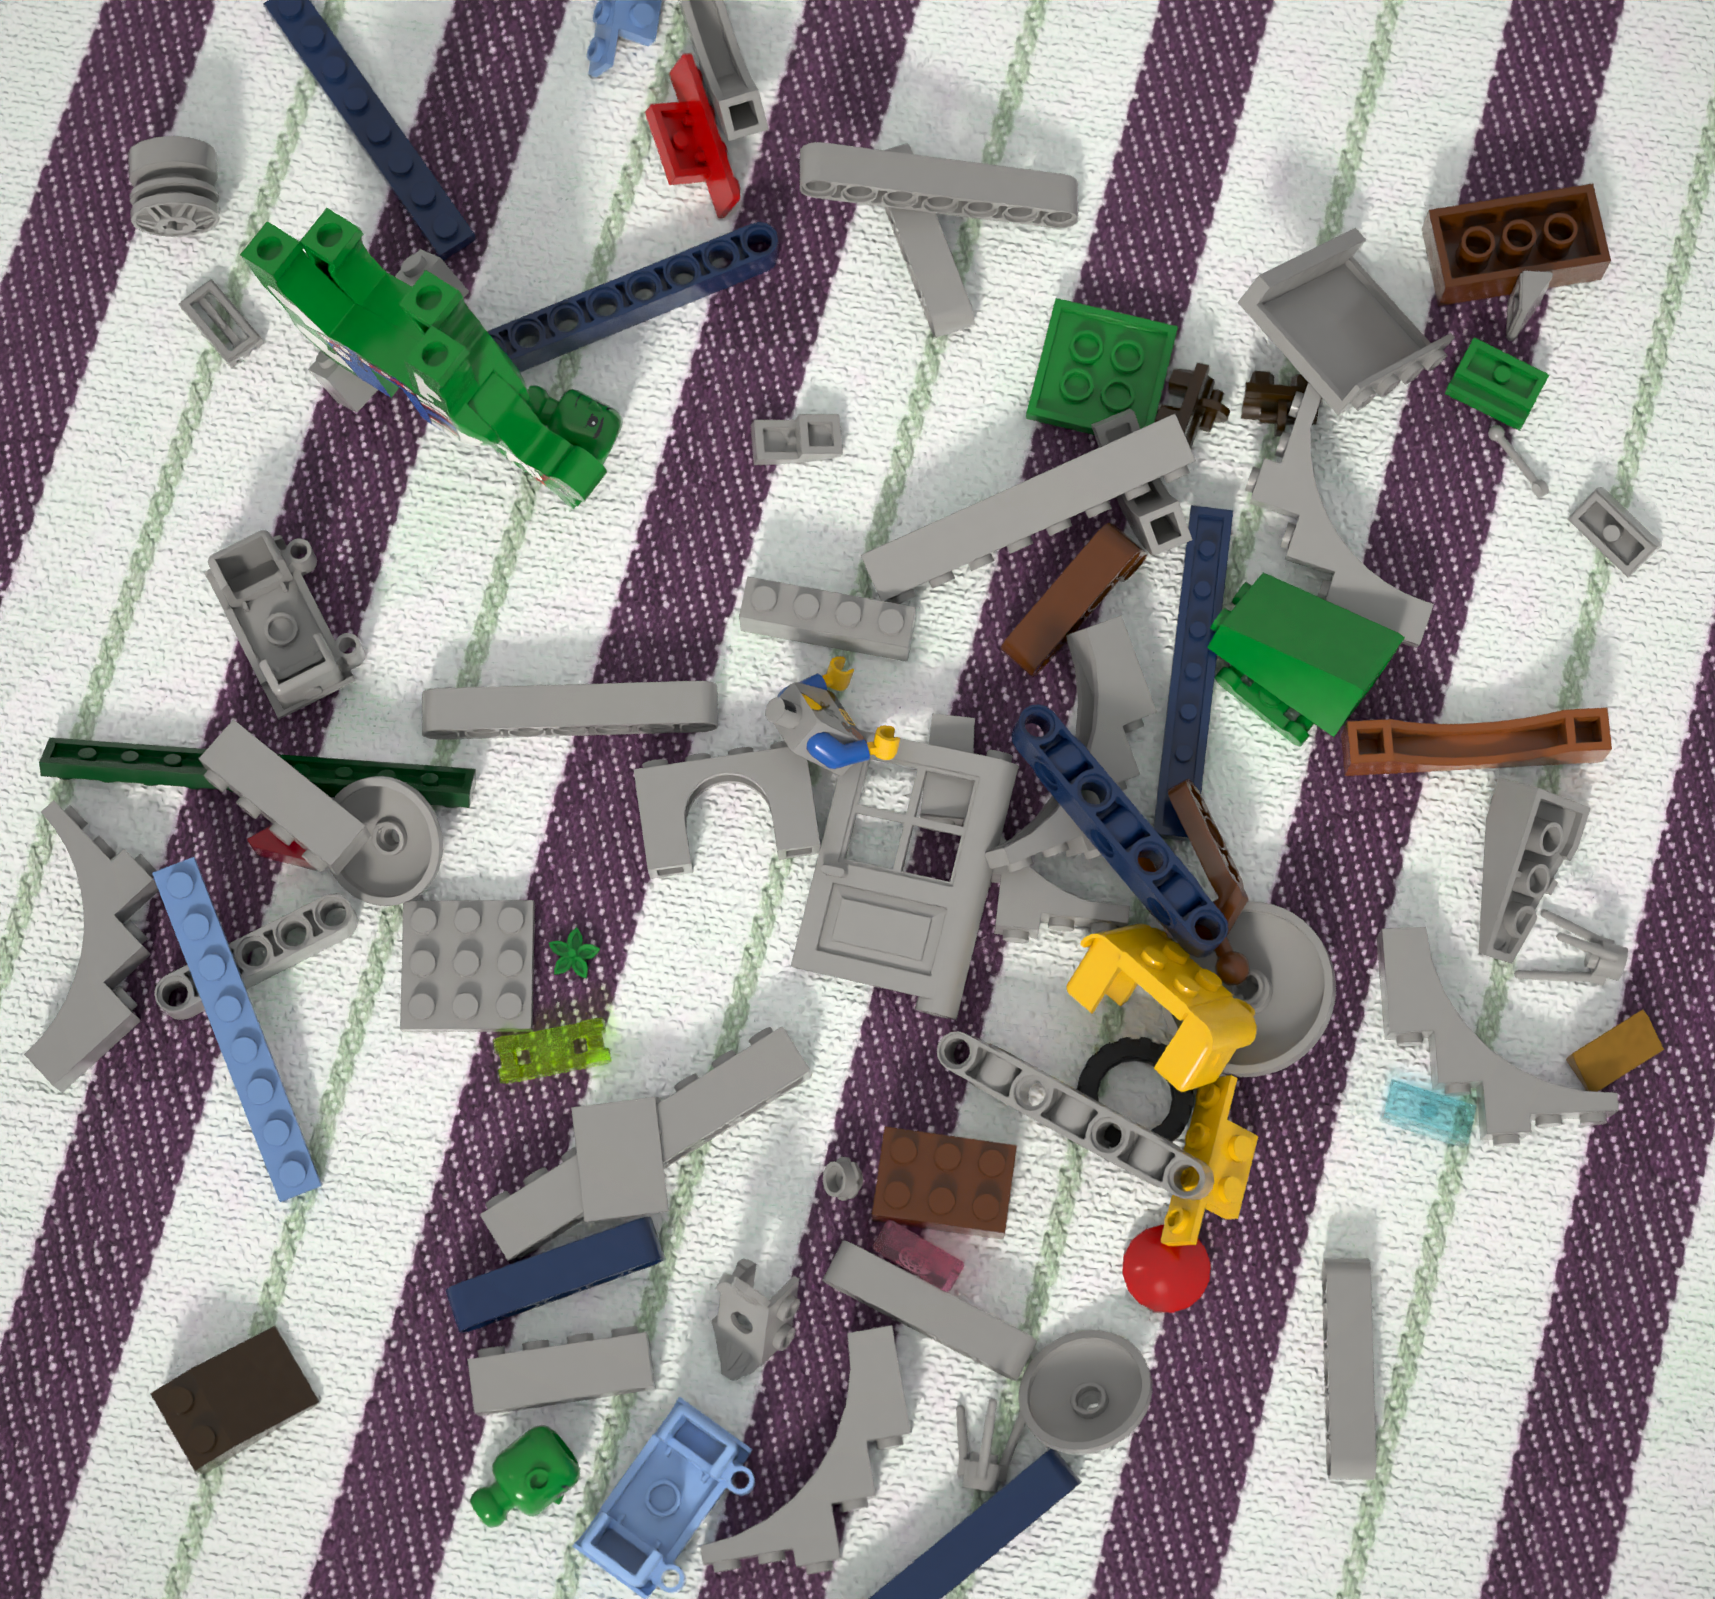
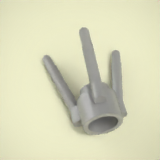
M1544 909L1540 913L1543 918L1585 939L1582 940L1561 932L1556 935L1557 940L1586 951L1584 967L1590 968L1591 972L1517 970L1514 973V976L1518 979L1591 982L1604 986L1606 978L1616 981L1621 978L1627 962L1628 948L1616 945L1615 940L1601 937Z
M991 1398L988 1401L980 1452L972 1451L970 1460L965 1407L963 1405L956 1407L959 1452L957 1474L963 1475L962 1487L997 1493L999 1481L1006 1482L1009 1464L1026 1424L1021 1411L1018 1414L1000 1462L997 1465L998 1455L990 1454L997 1400Z

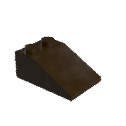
M276 1326L187 1370L150 1393L193 1470L201 1474L208 1473L320 1403Z

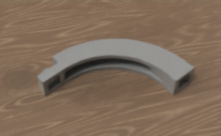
M678 0L707 92L728 141L769 130L759 90L754 84L743 59L724 0Z

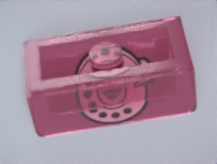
M887 1220L873 1244V1249L944 1292L951 1291L965 1269L964 1262L893 1220Z

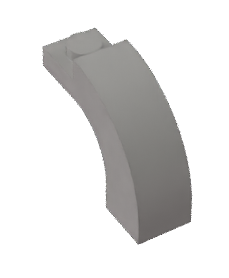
M1131 409L1091 424L1099 448L1140 430L1135 413ZM1160 478L1148 482L1151 491L1127 501L1125 494L1116 497L1135 536L1144 549L1152 556L1192 540L1179 501L1168 493Z

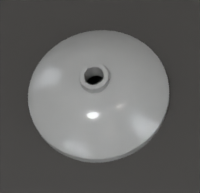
M367 777L343 788L333 800L364 824L371 837L338 876L331 871L335 879L351 895L373 905L393 906L405 903L419 896L435 879L443 856L442 831L431 805L412 786L391 777ZM393 829L399 834V842H396L392 837Z
M1084 1330L1067 1334L1045 1346L1026 1368L1019 1388V1407L1022 1417L1035 1438L1056 1451L1068 1454H1089L1105 1450L1129 1436L1143 1420L1152 1397L1153 1385L1150 1369L1136 1346L1117 1334L1101 1330ZM1091 1404H1099L1094 1409L1087 1410Z

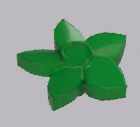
M576 927L568 936V944L563 941L549 942L551 950L556 955L561 956L555 964L554 975L564 974L572 967L578 976L587 979L588 966L585 960L594 958L601 949L592 944L583 945V937Z

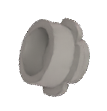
M840 1157L837 1161L830 1162L825 1167L823 1173V1185L826 1192L830 1196L837 1197L842 1201L855 1198L863 1184V1174L855 1162H851L848 1157Z

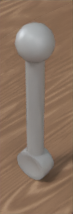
M1500 425L1492 426L1488 431L1489 438L1492 441H1498L1532 484L1533 493L1538 498L1548 494L1549 487L1547 483L1542 479H1538L1504 437V429Z

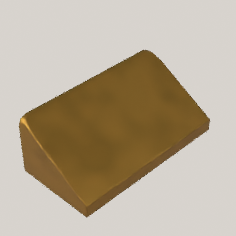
M1642 1009L1566 1058V1061L1586 1091L1598 1092L1664 1049L1648 1015Z

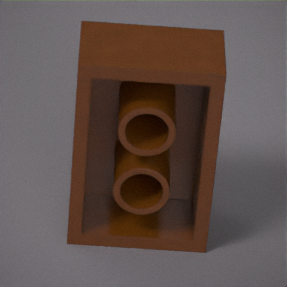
M885 1126L872 1221L1003 1240L1006 1230L1017 1145Z

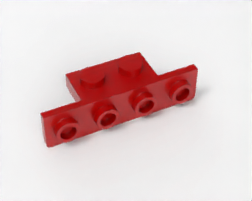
M692 53L682 54L669 72L678 102L650 104L645 111V115L669 185L706 182L718 219L725 218L740 200V185L737 178L733 175L728 160L727 146L721 140L715 122L714 108L708 102L703 87L702 73L696 67Z

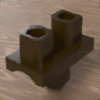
M1198 362L1194 371L1173 369L1168 391L1170 395L1184 398L1181 408L1162 404L1155 419V422L1176 414L1190 448H1192L1199 428L1205 432H1211L1214 422L1225 423L1230 415L1229 408L1221 403L1224 392L1213 389L1215 381L1208 375L1209 365Z
M1254 371L1250 382L1245 384L1241 419L1259 420V423L1275 424L1274 436L1281 437L1282 432H1285V426H1294L1296 420L1295 417L1289 416L1296 391L1305 393L1309 382L1301 374H1296L1291 377L1290 386L1274 384V375L1270 372ZM1319 406L1312 425L1317 424Z

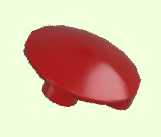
M1160 1224L1143 1230L1130 1242L1123 1256L1122 1275L1127 1290L1139 1304L1147 1307L1153 1313H1174L1189 1308L1202 1297L1210 1281L1211 1263L1206 1248L1199 1239H1197L1196 1245L1167 1246L1163 1244L1161 1236L1164 1225Z

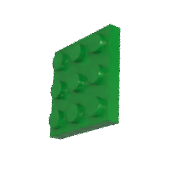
M1056 298L1026 412V419L1094 435L1091 424L1128 409L1134 411L1140 429L1155 423L1178 326Z

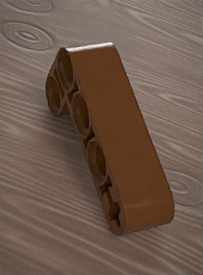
M1110 522L1105 524L1003 642L1001 650L1030 676L1035 677L1067 642L1066 635L1076 632L1119 581L1125 582L1138 570L1148 556V553L1116 525Z

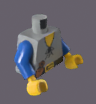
M842 656L831 659L825 675L821 676L817 673L783 688L777 697L769 701L765 710L767 720L774 724L791 751L839 776H843L853 764L869 760L870 755L873 754L879 759H893L897 754L900 743L899 737L894 738L895 728L887 725L876 729L873 742H866L833 692L827 690V687L836 691H843L851 681L854 669L842 671L846 661L845 657Z

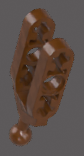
M1185 779L1168 789V795L1204 872L1218 896V899L1213 901V903L1227 920L1228 935L1249 898L1243 888L1244 885L1240 873L1201 793L1190 779ZM1145 857L1138 858V863L1143 870L1148 872L1156 871V867L1150 859ZM1195 925V932L1201 939L1206 941L1213 940L1212 933L1206 926ZM1163 926L1167 934V937L1169 939L1176 941L1173 938V936L1168 932V930ZM1226 936L1215 949L1218 958L1215 971L1222 983L1234 986L1241 984L1247 979L1250 967L1246 957L1240 952L1233 950Z

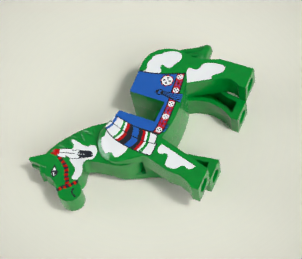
M329 208L324 210L300 241L267 221L240 254L260 283L287 311L294 325L320 351L347 371L391 398L401 388L424 420L452 438L470 445L491 446L510 462H514L517 467L544 484L572 509L576 506L578 507L581 502H585L607 474L606 468L592 454L580 446H573L542 424L528 406L530 397L521 372L471 312L459 290L427 270L423 272L413 286L387 273L365 248L362 242L364 234L361 229Z

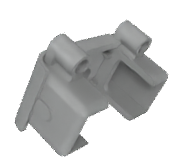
M260 530L212 554L208 558L210 569L205 571L204 574L218 598L278 720L356 681L351 670L363 663L365 651L358 637L354 634L344 633L335 641L302 577L313 571L317 565L316 555L309 542L304 539H294L286 546L281 535L272 538L268 531ZM306 554L305 557L297 559L299 555ZM355 647L352 653L345 654L348 648Z

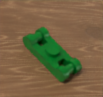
M1231 664L1228 668L1222 667L1214 677L1217 683L1292 744L1301 747L1309 738L1307 732L1314 725L1313 722L1301 714L1295 721L1289 720L1284 716L1290 709L1289 705L1256 682L1248 687L1241 680L1244 674Z

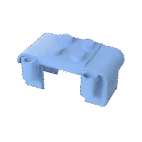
M679 1397L656 1433L651 1436L603 1503L598 1514L572 1547L643 1599H647L657 1586L668 1593L681 1591L686 1584V1575L674 1562L724 1491L729 1489L736 1495L744 1496L754 1489L755 1477L747 1467L743 1466L752 1449ZM738 1473H745L749 1476V1484L743 1489H737L733 1486V1478ZM675 1570L678 1572L680 1580L675 1587L669 1588L664 1584V1576L668 1571Z

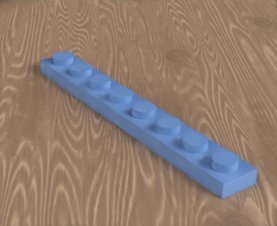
M192 857L153 872L152 875L279 1202L322 1186L196 858Z

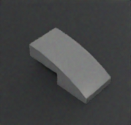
M798 414L795 420H754L751 424L754 465L813 462L837 458L843 455L840 414Z

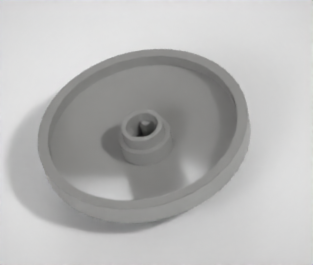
M1248 901L1227 938L1233 950L1240 952L1246 957L1249 962L1250 971L1247 979L1241 984L1231 986L1222 983V986L1233 994L1232 997L1234 999L1237 998L1247 1002L1255 1010L1254 1019L1257 1032L1254 1041L1248 1046L1236 1049L1222 1071V1074L1238 1077H1256L1271 1074L1292 1065L1306 1055L1315 1046L1327 1028L1336 997V979L1332 960L1323 942L1313 929L1297 915L1284 908L1264 902ZM1215 951L1211 955L1202 958L1190 955V958L1201 968L1216 974L1215 965L1218 958ZM1161 1005L1167 1027L1174 1037L1184 1020L1180 1021Z

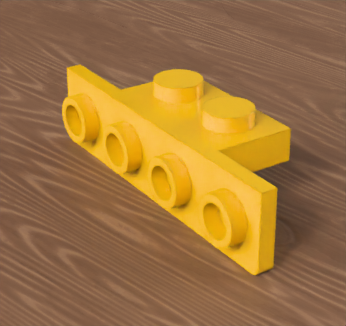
M1232 1075L1219 1076L1214 1083L1199 1087L1196 1093V1102L1190 1126L1186 1133L1183 1151L1203 1161L1211 1168L1214 1174V1185L1211 1192L1199 1200L1184 1199L1172 1194L1161 1236V1242L1167 1246L1196 1245L1205 1209L1226 1220L1238 1219L1258 1136L1227 1120L1238 1079ZM1194 1167L1185 1169L1181 1175V1185L1187 1192L1197 1187L1200 1180L1197 1169Z

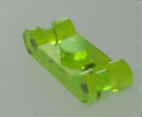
M592 1018L575 1024L519 1035H506L493 1039L494 1053L499 1054L501 1068L498 1069L499 1082L501 1084L515 1083L601 1066L612 1062L610 1048L604 1045L603 1034L606 1033L604 1018ZM586 1038L588 1051L576 1054L573 1040ZM529 1049L532 1063L520 1065L516 1051Z

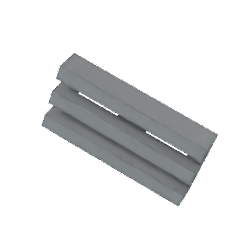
M212 279L178 303L181 310L231 369L238 364L237 360L242 356L244 359L251 354V349L255 346L258 349L264 344L259 334ZM211 293L247 335L248 339L242 342L204 296ZM196 302L235 347L231 352L193 309L192 306Z

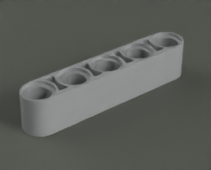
M908 143L885 150L913 154ZM884 207L934 338L974 326V313L937 214Z
M328 894L229 943L246 990L347 939L355 932L358 917L345 897L339 894ZM336 908L346 910V917L341 924L337 926L326 925L325 919L328 912ZM296 928L306 929L307 934L304 942L297 946L287 945L286 939L290 931ZM256 948L267 949V957L262 964L258 966H249L247 964L248 955L252 950ZM188 965L159 980L155 987V999L160 1008L170 1017L177 1020H185L205 1011ZM180 987L187 988L188 996L185 1002L176 1007L169 1006L168 1000L171 992Z
M844 1240L841 1242L822 1279L823 1282L834 1289L1013 1381L1018 1380L1037 1342L1036 1339L1025 1332Z
M1323 1258L1322 1314L1327 1476L1329 1480H1374L1376 1476V1430L1370 1261L1368 1258Z

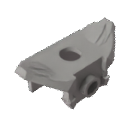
M748 1259L739 1260L732 1275L723 1273L715 1288L720 1292L718 1314L711 1320L722 1375L731 1381L739 1380L742 1376L754 1373L777 1350L784 1351L792 1342L796 1329L792 1327L793 1319L800 1305V1299L797 1298L799 1278L793 1276L768 1300L753 1288L757 1265L755 1262ZM741 1314L745 1315L751 1322L753 1329L748 1330L744 1328L736 1318L739 1315L741 1316Z

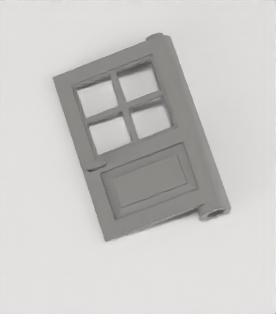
M859 730L866 742L874 741L875 733ZM900 738L898 751L893 759L883 760L873 754L870 755L869 760L853 764L843 776L838 775L790 967L918 996L915 1006L916 1011L957 1020L993 869L989 868L985 852L1000 844L1019 769L1018 765L1011 763L1013 756L996 750H987V754L984 756ZM870 760L917 769L906 815L859 805ZM927 771L975 781L964 827L916 817ZM857 814L904 824L893 869L846 859ZM914 826L961 836L950 882L902 872Z

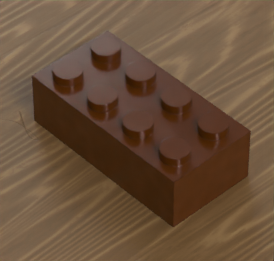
M1593 183L1430 209L1427 212L1421 229L1438 306L1510 295L1520 273L1523 271L1553 273L1548 288L1602 280L1611 262Z

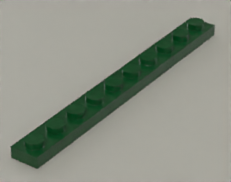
M49 737L39 761L40 776L57 777L63 780L85 779L99 780L105 783L126 782L140 783L147 786L167 785L189 789H217L203 776L207 770L199 758L207 749ZM277 754L330 798H334L343 788L355 781L367 777L384 776L398 779L412 786L430 805L446 808H470L476 785V769Z

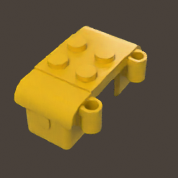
M1138 923L1091 934L1081 941L1080 945L1083 948L1089 947L1068 981L1066 990L1091 1014L1094 1013L1105 994L1119 1006H1122L1127 1002L1136 986L1140 985L1180 1021L1184 1020L1154 1067V1070L1177 1090L1185 1092L1214 1083L1236 1049L1248 1046L1254 1041L1257 1027L1253 1007L1241 999H1234L1232 997L1233 994L1222 986L1221 979L1215 973L1201 968L1177 942L1167 937L1166 932L1158 928H1152L1147 924Z

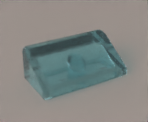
M1392 1079L1379 1122L1465 1148L1469 1143L1477 1106Z

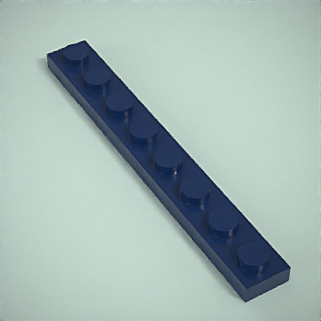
M268 0L264 2L263 5L267 14L436 255L444 261L476 241L475 233L310 0Z
M1191 505L1189 512L1188 529L1192 540L1187 542L1185 547L1153 828L1163 839L1190 842L1171 803L1168 789L1185 779H1190L1199 792H1202L1217 654L1207 647L1216 633L1210 627L1222 611L1233 510Z

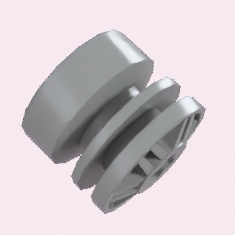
M166 136L144 140L131 147L128 153L129 180L134 188L130 193V202L132 204L130 216L135 228L156 236L184 237L205 233L217 226L220 220L219 208L217 206L219 194L213 186L218 180L217 154L213 146L205 141L191 137Z

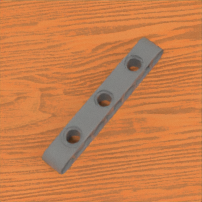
M956 1031L944 1035L939 1041L937 1057L946 1069L970 1081L971 1085L1132 1175L1184 1199L1199 1200L1211 1192L1214 1185V1174L1211 1168L1203 1161L1181 1150V1147L1148 1128L993 1044H988L978 1037ZM965 1041L969 1046L970 1054L965 1062L958 1064L954 1059V1050L959 1043ZM1040 1082L1045 1089V1097L1040 1104L1033 1106L1029 1101L1028 1093L1034 1084ZM1116 1124L1121 1130L1122 1138L1116 1147L1109 1148L1104 1142V1133L1109 1126ZM1194 1167L1199 1173L1200 1180L1195 1189L1187 1192L1181 1185V1175L1185 1169Z

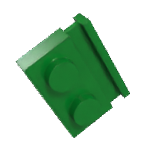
M1473 338L1445 394L1521 431L1549 374L1481 340Z

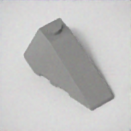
M1503 778L1498 779L1495 792L1491 798L1485 825L1478 953L1504 962L1513 963L1537 921L1536 907L1544 894L1552 895L1558 884L1554 879L1555 874L1563 860H1572L1579 847L1590 807L1537 787Z

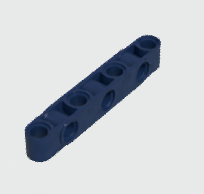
M1041 704L1026 707L1012 730L1011 737L1015 748L1033 768L1042 784L1152 916L1168 930L1183 950L1197 958L1211 955L1227 936L1228 923L1224 915L1206 895L1202 886L1083 743L1072 735L1051 709ZM1031 723L1038 725L1044 732V736L1036 737L1027 732L1025 725ZM1089 790L1094 792L1098 796L1100 803H1088L1083 799L1081 791ZM1145 857L1150 859L1154 863L1156 871L1148 872L1143 870L1138 863V858ZM1195 925L1206 926L1211 931L1213 940L1206 941L1201 939L1195 932Z

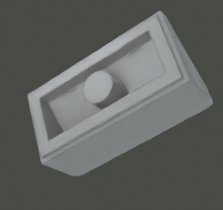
M1523 271L1520 273L1507 302L1506 338H1508V341H1515L1540 305L1552 280L1553 273Z
M1603 487L1596 488L1567 518L1627 578L1662 546L1661 542Z

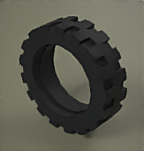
M1124 1037L1120 1038L1117 1042H1109L1088 1059L1079 1077L1077 1090L1099 1102L1098 1091L1100 1083L1109 1070L1121 1063L1133 1061L1150 1064L1155 1067L1167 1045L1163 1043L1159 1045L1146 1037H1140V1039ZM1168 1082L1172 1098L1169 1113L1162 1123L1151 1129V1131L1174 1142L1182 1134L1189 1122L1194 1106L1195 1094H1193V1089L1181 1092ZM1114 1125L1109 1126L1104 1133L1106 1146L1114 1148L1120 1143L1122 1138L1121 1130Z

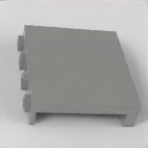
M1356 228L1260 274L1237 302L1337 415L1352 407L1357 411L1361 410L1377 394L1381 398L1389 394L1400 381L1405 385L1410 383L1424 368L1430 372L1447 357L1444 349L1455 338L1450 333L1430 343L1353 257L1366 241L1365 237Z

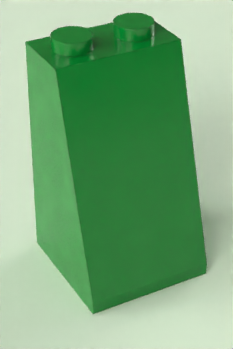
M1263 572L1253 585L1245 582L1231 601L1235 605L1232 611L1224 608L1210 627L1216 633L1207 648L1325 732L1335 737L1376 683L1405 637L1394 630Z

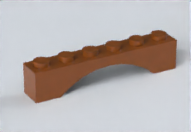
M1608 707L1569 709L1520 719L1466 724H1428L1393 719L1347 721L1341 734L1345 776L1603 762L1612 750Z

